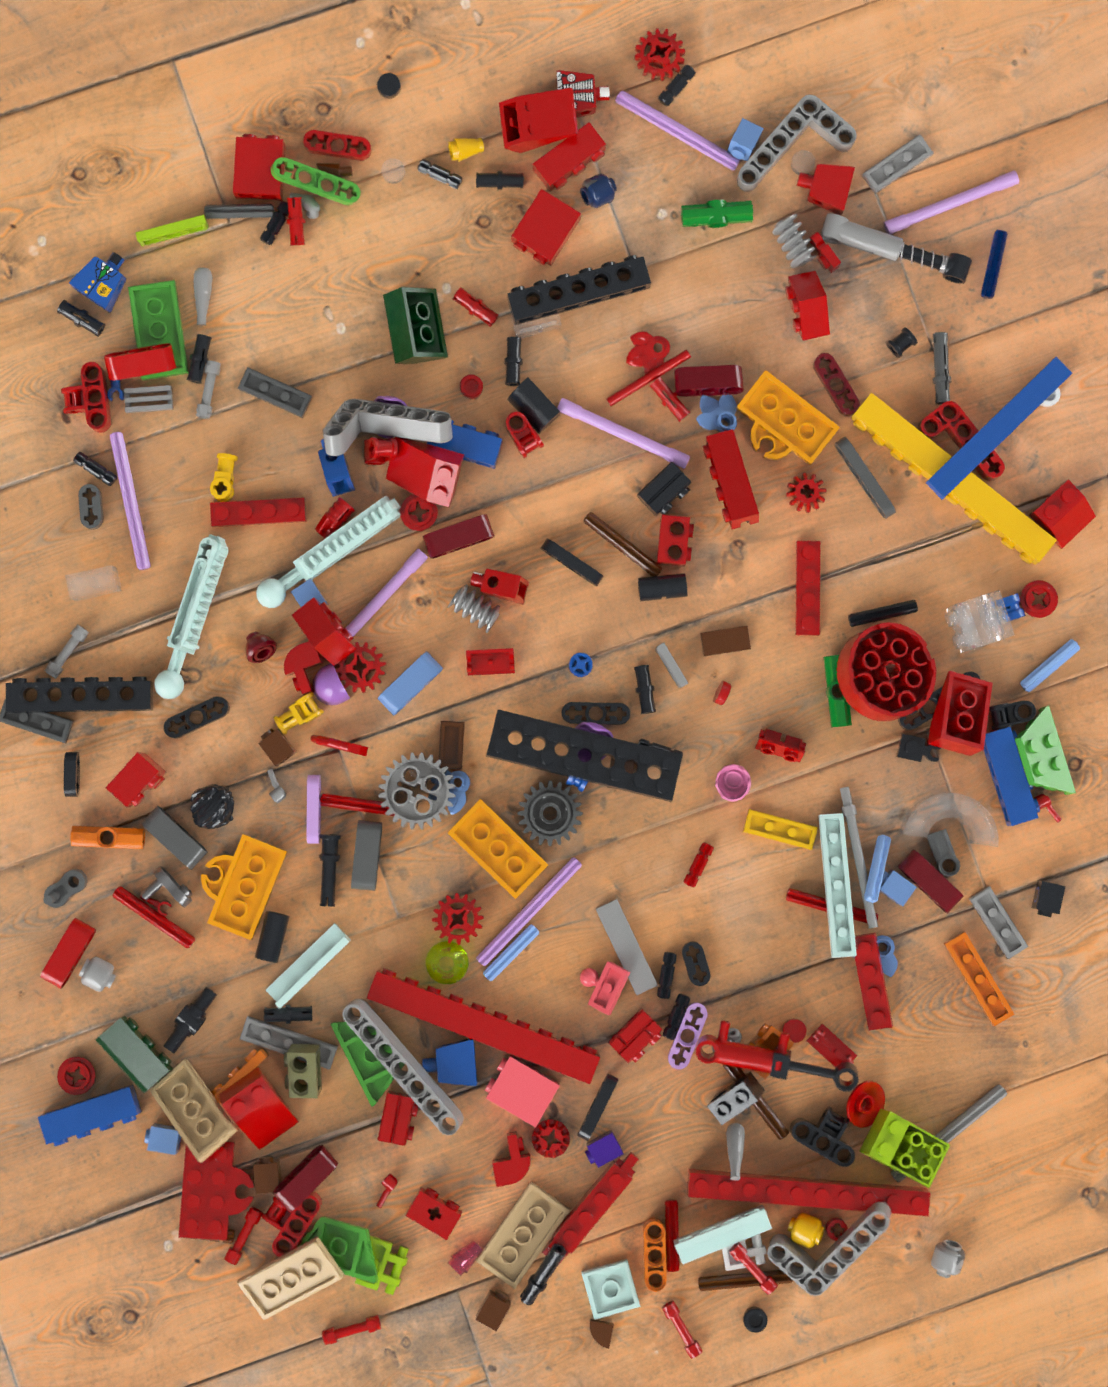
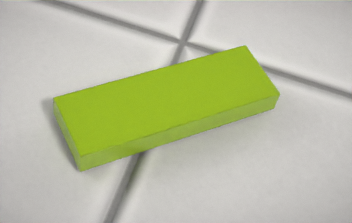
M200 215L136 232V237L139 244L143 247L204 231L209 226L205 216Z

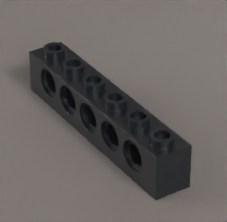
M637 255L626 257L624 262L617 264L611 261L602 264L601 268L592 270L591 267L580 270L579 274L573 276L563 274L557 276L556 280L551 282L541 280L535 282L529 288L519 286L511 289V292L507 293V300L514 325L650 289L651 280L644 256L638 258ZM626 272L629 274L630 279L621 281L617 274ZM598 278H603L607 281V285L605 287H598L594 281ZM575 284H580L585 290L582 293H575L572 287ZM553 290H558L561 292L562 297L554 300L549 296V293ZM534 296L540 302L535 306H531L526 300Z
M85 677L84 682H75V678H60V682H51V678H36V682L27 683L26 678H13L12 683H6V712L153 711V682L147 681V677H132V681H123V677H108V681L99 682L98 677ZM127 687L132 688L134 691V695L130 700L122 698V691ZM56 688L60 689L62 693L61 698L58 701H52L50 698L51 691ZM79 688H83L86 692L85 698L81 701H76L74 692ZM108 688L110 692L108 699L101 701L98 698L99 690ZM30 689H35L37 691V698L29 702L26 699V693Z

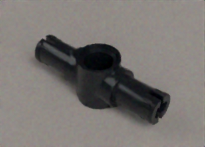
M205 987L194 1003L186 1005L174 1021L176 1023L174 1031L163 1045L166 1049L175 1054L187 1037L194 1036L206 1020L205 1011L217 996L214 991Z

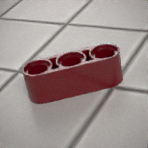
M739 365L681 367L674 371L675 393L680 397L735 395L744 391L742 367Z
M484 514L430 532L422 537L430 559H434L490 540L495 535L488 515Z
M914 849L897 866L903 874L947 914L964 897L955 886Z
M323 1144L319 1145L276 1186L273 1194L288 1212L293 1211L335 1170L338 1162Z

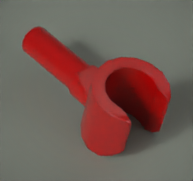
M1040 794L1033 798L1037 799L1040 809L1046 807L1057 823L1062 820L1051 805L1052 803L1048 796Z
M150 897L146 901L156 907L159 914L163 916L168 915V913L161 911L160 906L167 904L172 907L171 903L167 900L160 902Z
M391 1173L381 1182L386 1189L376 1204L379 1208H382L386 1198L398 1184V1180Z

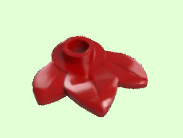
M637 332L630 336L635 347L628 353L626 363L634 367L644 366V373L647 374L664 363V358L670 352V343L663 336L653 337L648 332ZM656 343L662 345L663 349L661 352L654 350Z

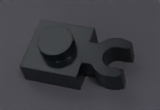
M901 734L897 757L921 762L922 756H925L928 761L937 762L939 758L932 757L930 751L933 748H941L933 745L925 746V738Z

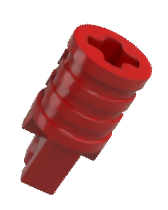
M339 496L338 500L323 515L315 530L323 538H327L341 528L343 523L356 510Z

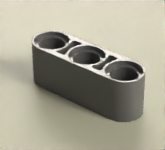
M159 806L141 823L146 830L191 870L208 853L192 835Z
M358 820L351 889L376 890L382 822Z

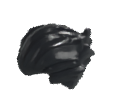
M214 784L198 788L192 793L190 811L192 812L195 825L200 828L215 829L227 825L233 820L234 797H232V792L229 788Z

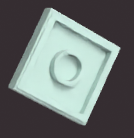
M628 1259L581 1271L594 1320L640 1307Z

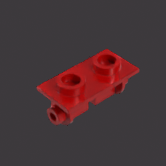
M767 728L766 730H760L759 740L755 749L760 750L766 755L774 754L783 757L789 762L801 761L806 747V743L802 742L803 739L786 735L785 741L782 742L780 741L782 733Z
M823 1023L806 1040L835 1068L842 1062L853 1064V1060L857 1057Z

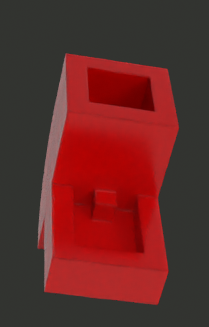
M308 641L295 646L285 658L284 673L286 676L295 674L296 677L292 678L296 691H301L303 695L313 692L306 670L323 664L320 653Z
M517 1131L507 1133L510 1157L492 1161L496 1187L519 1182L529 1170L531 1156L530 1153L521 1155L520 1152L525 1150L523 1138L517 1136Z

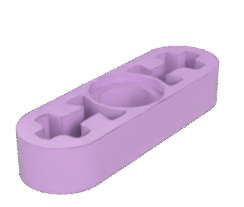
M308 775L307 844H320V775Z
M694 1002L686 1008L685 1015L668 1053V1061L675 1069H683L689 1064L707 1018V1010L701 1003ZM700 1007V1012L703 1016L697 1017L694 1023L699 1025L698 1029L692 1025L685 1024L686 1020L691 1023L693 1018L690 1010ZM691 1029L694 1032V1039L691 1042L686 1043L681 1040V1032L683 1030ZM677 1042L684 1047H690L689 1051L684 1049L682 1056L685 1058V1061H680L679 1064H675V1059L672 1058L673 1054L678 1055L680 1047H676Z

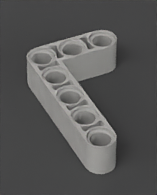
M810 94L805 95L743 165L737 177V185L741 190L747 192L755 189L808 127L812 128L840 152H846L852 148L856 140V131L818 97ZM810 104L814 107L815 111L807 112L803 106ZM828 119L832 122L833 126L829 128L824 127L821 121ZM796 122L800 128L792 130L788 123ZM842 134L849 136L850 142H842L839 136ZM773 140H782L784 146L776 147L773 144ZM762 156L766 157L769 160V164L762 165L757 159ZM750 174L754 177V181L750 183L745 182L742 176Z
M348 399L343 402L323 429L325 450L330 456L344 454L360 432L434 443H446L453 438L451 416L447 412L362 399Z
M876 1202L871 1205L817 1261L785 1234H776L772 1237L767 1252L768 1258L808 1294L813 1296L821 1295L888 1228L891 1209L884 1202ZM881 1214L885 1219L879 1220L874 1215ZM864 1230L869 1235L863 1236L858 1231ZM775 1246H781L785 1251H778L775 1249ZM848 1246L852 1248L853 1251H845L842 1247ZM793 1262H799L802 1264V1267H796ZM832 1262L837 1267H830L826 1263ZM812 1278H817V1279H819L821 1282H820V1283H814L811 1279H812Z

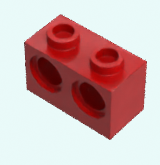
M661 516L657 564L685 567L686 561H691L692 547H688V538H693L694 524L690 523V517ZM675 523L680 524L683 527V533L674 535L670 530V526ZM671 547L679 548L681 556L677 559L671 558L668 554V549Z

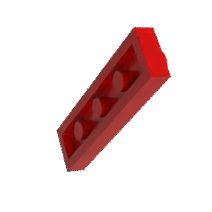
M305 498L210 503L211 526L225 527L306 522Z
M796 541L795 636L820 635L821 541Z
M876 933L855 935L857 954L855 962L868 1030L892 1028L893 1021Z

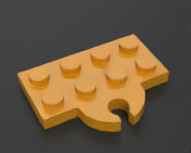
M767 370L763 372L736 407V409L755 422L750 431V442L755 452L759 450L762 440L768 439L773 443V449L765 452L763 458L768 460L784 458L792 451L811 465L840 428Z
M242 834L234 856L220 855L208 861L205 866L208 868H218L221 876L217 881H212L208 875L201 874L204 891L216 901L207 923L248 940H253L288 851Z

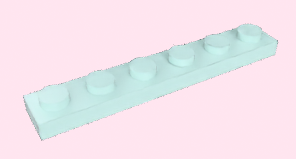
M843 813L822 814L818 818L831 958L855 957L857 954Z

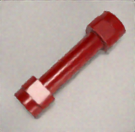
M250 1207L245 1216L246 1222L233 1247L228 1249L224 1257L227 1262L233 1265L238 1264L243 1254L241 1250L254 1225H257L263 1214L261 1210Z
M740 1242L734 1244L729 1250L732 1257L737 1262L741 1261L759 1281L760 1288L767 1295L775 1291L778 1284L770 1275L766 1276L747 1255L748 1251Z
M668 1302L662 1307L665 1316L673 1322L686 1345L684 1348L689 1357L693 1359L699 1356L703 1350L698 1341L693 1340L679 1315L680 1310L675 1302Z
M378 1315L366 1317V1321L339 1329L331 1327L323 1330L325 1345L333 1344L343 1337L367 1330L369 1333L380 1330V1319Z

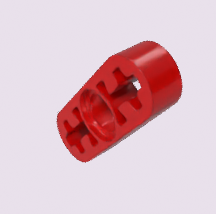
M310 130L303 138L306 150L312 154L364 161L371 155L370 143L364 137ZM313 137H317L319 142L325 143V138H328L326 142L327 149H324V145L316 143L315 147H312L308 141L313 140ZM334 140L343 141L344 147L342 150L334 151L331 149V143ZM348 141L351 142V147H359V144H363L366 150L358 154L356 149L350 148V153H347Z

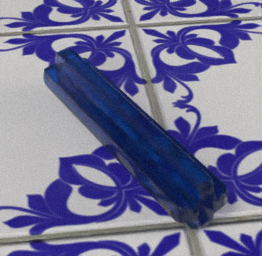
M996 230L994 233L981 291V297L992 299L995 294L1008 235L1004 230Z

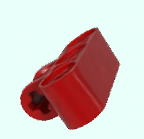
M87 362L81 368L82 385L61 389L65 401L63 413H85L87 424L94 431L103 433L109 430L111 426L106 373L98 363ZM93 369H98V376L95 379H89V372ZM96 392H100L101 399L96 403H92L91 396ZM103 415L104 422L99 426H94L95 417Z
M312 1192L307 1197L316 1202V1208L313 1210L307 1209L303 1201L296 1209L288 1212L275 1195L272 1198L273 1203L261 1217L280 1230L272 1244V1250L277 1257H281L294 1250L322 1205V1199L318 1193ZM278 1208H280V1210L278 1211V1213H277L276 1215H274V1213L276 1212V1210H277ZM293 1219L302 1221L303 1228L301 1230H296L292 1227L291 1221ZM287 1240L290 1243V1249H280L278 1241Z

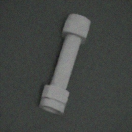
M208 360L205 365L204 372L207 375L201 404L197 405V417L210 419L213 409L210 404L215 379L220 374L221 363Z
M77 624L70 633L72 637L54 662L50 661L44 671L56 679L64 670L61 667L78 643L80 641L84 642L89 632Z

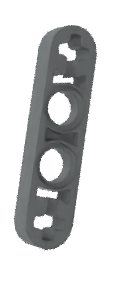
M843 437L835 442L836 450L881 516L887 519L896 513L893 504L850 441Z

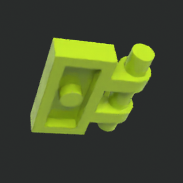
M370 1236L378 1282L372 1283L356 1278L355 1283L378 1290L380 1282L387 1284L385 1293L394 1295L396 1287H399L401 1282L399 1277L402 1268L406 1266L408 1261L406 1256L409 1248L400 1245L398 1253L394 1254L390 1252L393 1245L392 1242ZM387 1261L394 1263L391 1274L383 1273Z

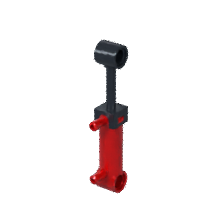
M722 1020L718 1038L713 1035H704L698 1040L696 1046V1056L698 1060L705 1064L714 1062L769 1073L770 1077L787 1080L788 1070L833 1079L836 1087L844 1092L854 1090L858 1084L857 1067L850 1062H842L835 1069L790 1061L791 1050H787L790 1035L786 1032L780 1033L778 1048L775 1047L772 1050L727 1041L730 1022ZM704 1045H711L715 1051L707 1054L702 1050V1047ZM848 1072L853 1078L849 1081H844L840 1078V1075Z

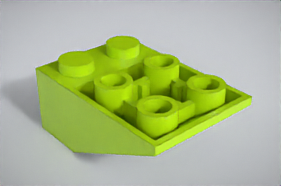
M880 1109L859 1152L930 1188L950 1144L895 1113Z

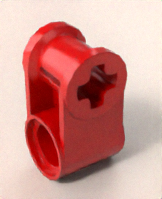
M512 412L507 416L506 429L524 459L528 453L536 448L544 447L539 435L532 428L523 413ZM519 418L522 420L523 426L520 429H513L509 424L510 420Z
M371 437L364 440V464L383 465L395 459L398 451L396 439L389 438L384 440Z

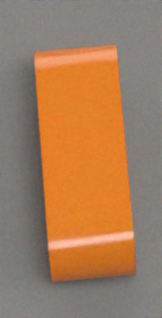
M649 1218L643 1225L644 1279L647 1288L652 1292L663 1290L667 1282L666 1235L664 1224L658 1218ZM651 1225H657L661 1230L658 1235L651 1236L647 1232L648 1228ZM653 1249L661 1252V1256L657 1260H651L648 1257L649 1252ZM652 1274L661 1275L662 1280L658 1284L650 1283L649 1277Z

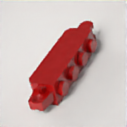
M630 1152L623 1161L618 1158L609 1164L556 1229L553 1238L542 1251L544 1255L547 1256L555 1243L561 1244L565 1247V1251H567L560 1263L569 1252L573 1253L633 1180L632 1176L635 1174V1171L632 1168L639 1160L635 1154Z

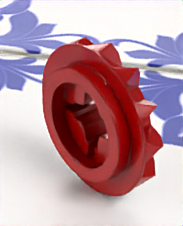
M412 494L403 501L400 508V517L404 525L409 529L423 531L431 528L435 523L438 509L435 503L425 501ZM417 503H419L422 510L429 511L426 514H422L421 522H419L416 515H409V513L416 511Z
M1032 581L1025 585L1020 593V604L1024 612L1031 617H1046L1057 607V592L1046 581ZM1046 593L1042 599L1043 605L1040 603L1031 605L1035 600L1034 594Z
M71 1057L60 1065L57 1072V1080L60 1087L66 1093L81 1095L89 1091L95 1083L96 1070L92 1066V1062L84 1057ZM80 1066V1074L85 1078L78 1079L74 1085V1077L69 1073L76 1072Z
M554 1119L540 1122L532 1134V1144L536 1152L545 1158H556L564 1154L570 1143V1134L567 1127ZM553 1129H555V1138L561 1141V1143L553 1142L547 1148V1140L541 1137V1135L549 1136Z

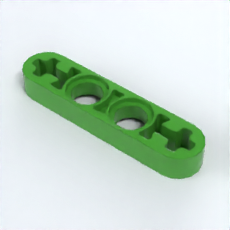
M281 157L275 160L271 166L272 176L278 181L338 203L353 205L360 197V189L357 184L294 160ZM281 164H284L285 169L287 171L292 172L294 168H296L297 170L295 171L292 179L290 178L292 173L285 172L282 175L280 174V169L277 167H280ZM302 171L309 173L311 181L307 184L299 180L298 176ZM325 179L331 181L333 185L332 191H324L321 188V181ZM338 184L341 185L339 190L346 191L348 188H350L351 194H353L354 196L348 199L346 198L347 194L341 191L337 195H335V192L338 189Z

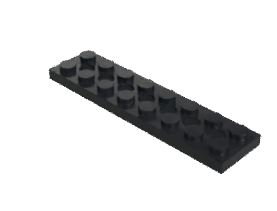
M498 709L486 757L672 802L683 755ZM516 732L522 737L521 743L517 745L511 744L508 740V736L511 733ZM536 738H540L544 741L545 747L539 751L535 750L531 742ZM564 744L568 748L567 755H557L555 753V746ZM579 751H589L591 759L588 762H582L578 758ZM603 756H611L614 759V765L610 768L604 767L601 763ZM628 761H633L637 765V771L632 774L626 772L624 764ZM650 767H656L660 770V777L658 779H651L648 776L647 770Z

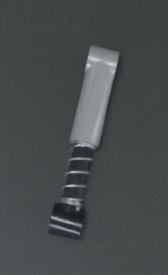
M830 213L826 215L820 234L823 240L828 243L847 245L893 261L900 257L901 260L911 261V264L915 262L921 264V267L925 265L931 267V270L937 269L939 273L943 274L944 279L957 284H964L966 282L972 263L971 258L962 254L937 255L933 251H924L923 247L918 249L913 244L910 246L906 245L903 242V238L850 222L847 218Z

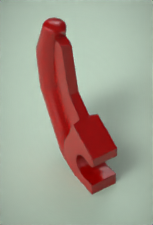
M312 735L310 738L311 742L362 756L367 755L368 747L321 735Z

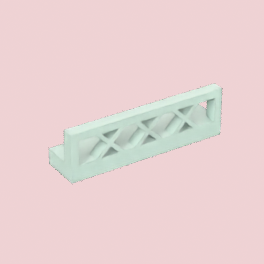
M335 923L266 989L276 1001L275 1004L279 1009L351 941Z
M760 1205L673 1241L682 1264H685L768 1231L772 1227L763 1205Z

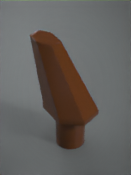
M316 163L318 170L340 178L353 175L352 166L340 167L339 164Z

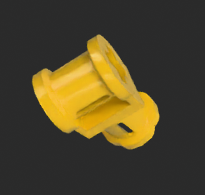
M217 453V458L219 459L218 467L210 485V492L219 502H228L234 496L233 470L238 457L232 454ZM224 485L227 491H223L221 495L217 490L222 489Z
M312 692L295 701L294 704L289 706V711L279 717L277 715L273 717L283 735H286L287 731L297 724L302 726L324 713L323 709H319L314 701V694Z

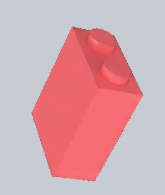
M510 1054L508 1059L503 1057L496 1070L500 1071L496 1080L491 1078L485 1088V1091L488 1092L486 1099L536 1128L558 1090L560 1083Z

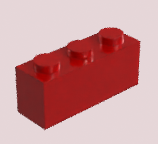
M588 122L578 130V135L566 138L533 163V170L549 192L554 188L558 190L567 183L566 179L570 176L581 174L586 169L585 165L589 162L600 160L605 155L606 143L591 123Z

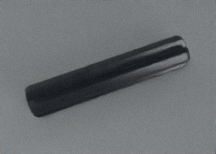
M909 600L853 613L848 616L850 626L855 627L915 613L918 611L916 600Z

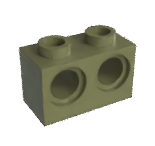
M291 1044L288 1052L284 1054V1066L288 1067V1075L285 1076V1089H289V1098H318L322 1090L320 1044ZM297 1057H303L307 1062L302 1063ZM298 1079L305 1080L308 1085L300 1084Z

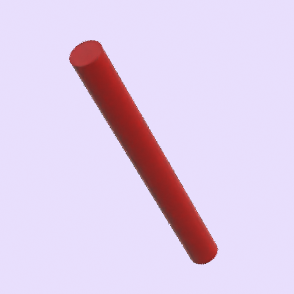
M686 349L606 398L610 406H613L690 359L691 355Z

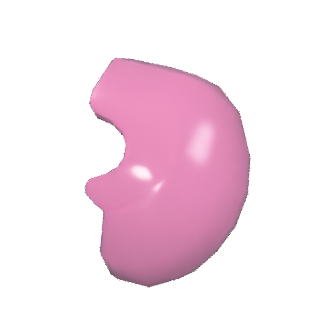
M737 764L727 765L717 773L715 786L723 799L734 802L743 799L749 793L751 777L743 766Z

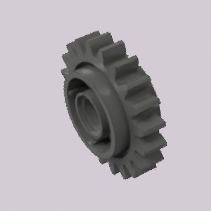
M549 781L547 788L544 787L542 782H539L540 789L536 790L531 786L533 794L530 796L524 793L523 795L527 802H519V805L525 808L524 811L517 812L518 815L525 817L519 822L521 825L527 824L523 833L531 831L530 840L538 836L539 845L543 843L544 839L548 840L549 846L552 845L553 839H556L557 843L561 845V837L563 836L569 841L568 832L577 833L573 825L582 824L576 819V816L583 815V812L576 811V808L581 806L582 803H574L573 800L577 797V794L569 796L570 787H567L564 791L561 790V782L558 783L556 788L553 787L552 781ZM549 806L557 810V817L551 821L543 816L544 809Z

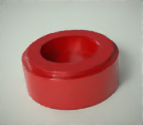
M466 375L460 382V391L468 399L478 398L483 392V382L476 375Z
M725 681L720 683L714 695V703L719 705L725 703L731 690L730 683Z
M792 1018L784 1023L782 1032L788 1033L790 1035L789 1039L794 1043H798L805 1038L807 1029L801 1020Z

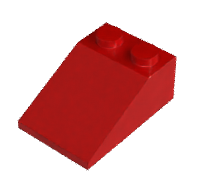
M395 437L398 445L397 456L389 461L386 479L425 501L450 507L455 495L464 454L408 438Z
M948 671L931 720L928 744L968 756L983 751L993 683L954 671Z
M259 1067L219 1094L223 1108L259 1150L299 1123L298 1119Z

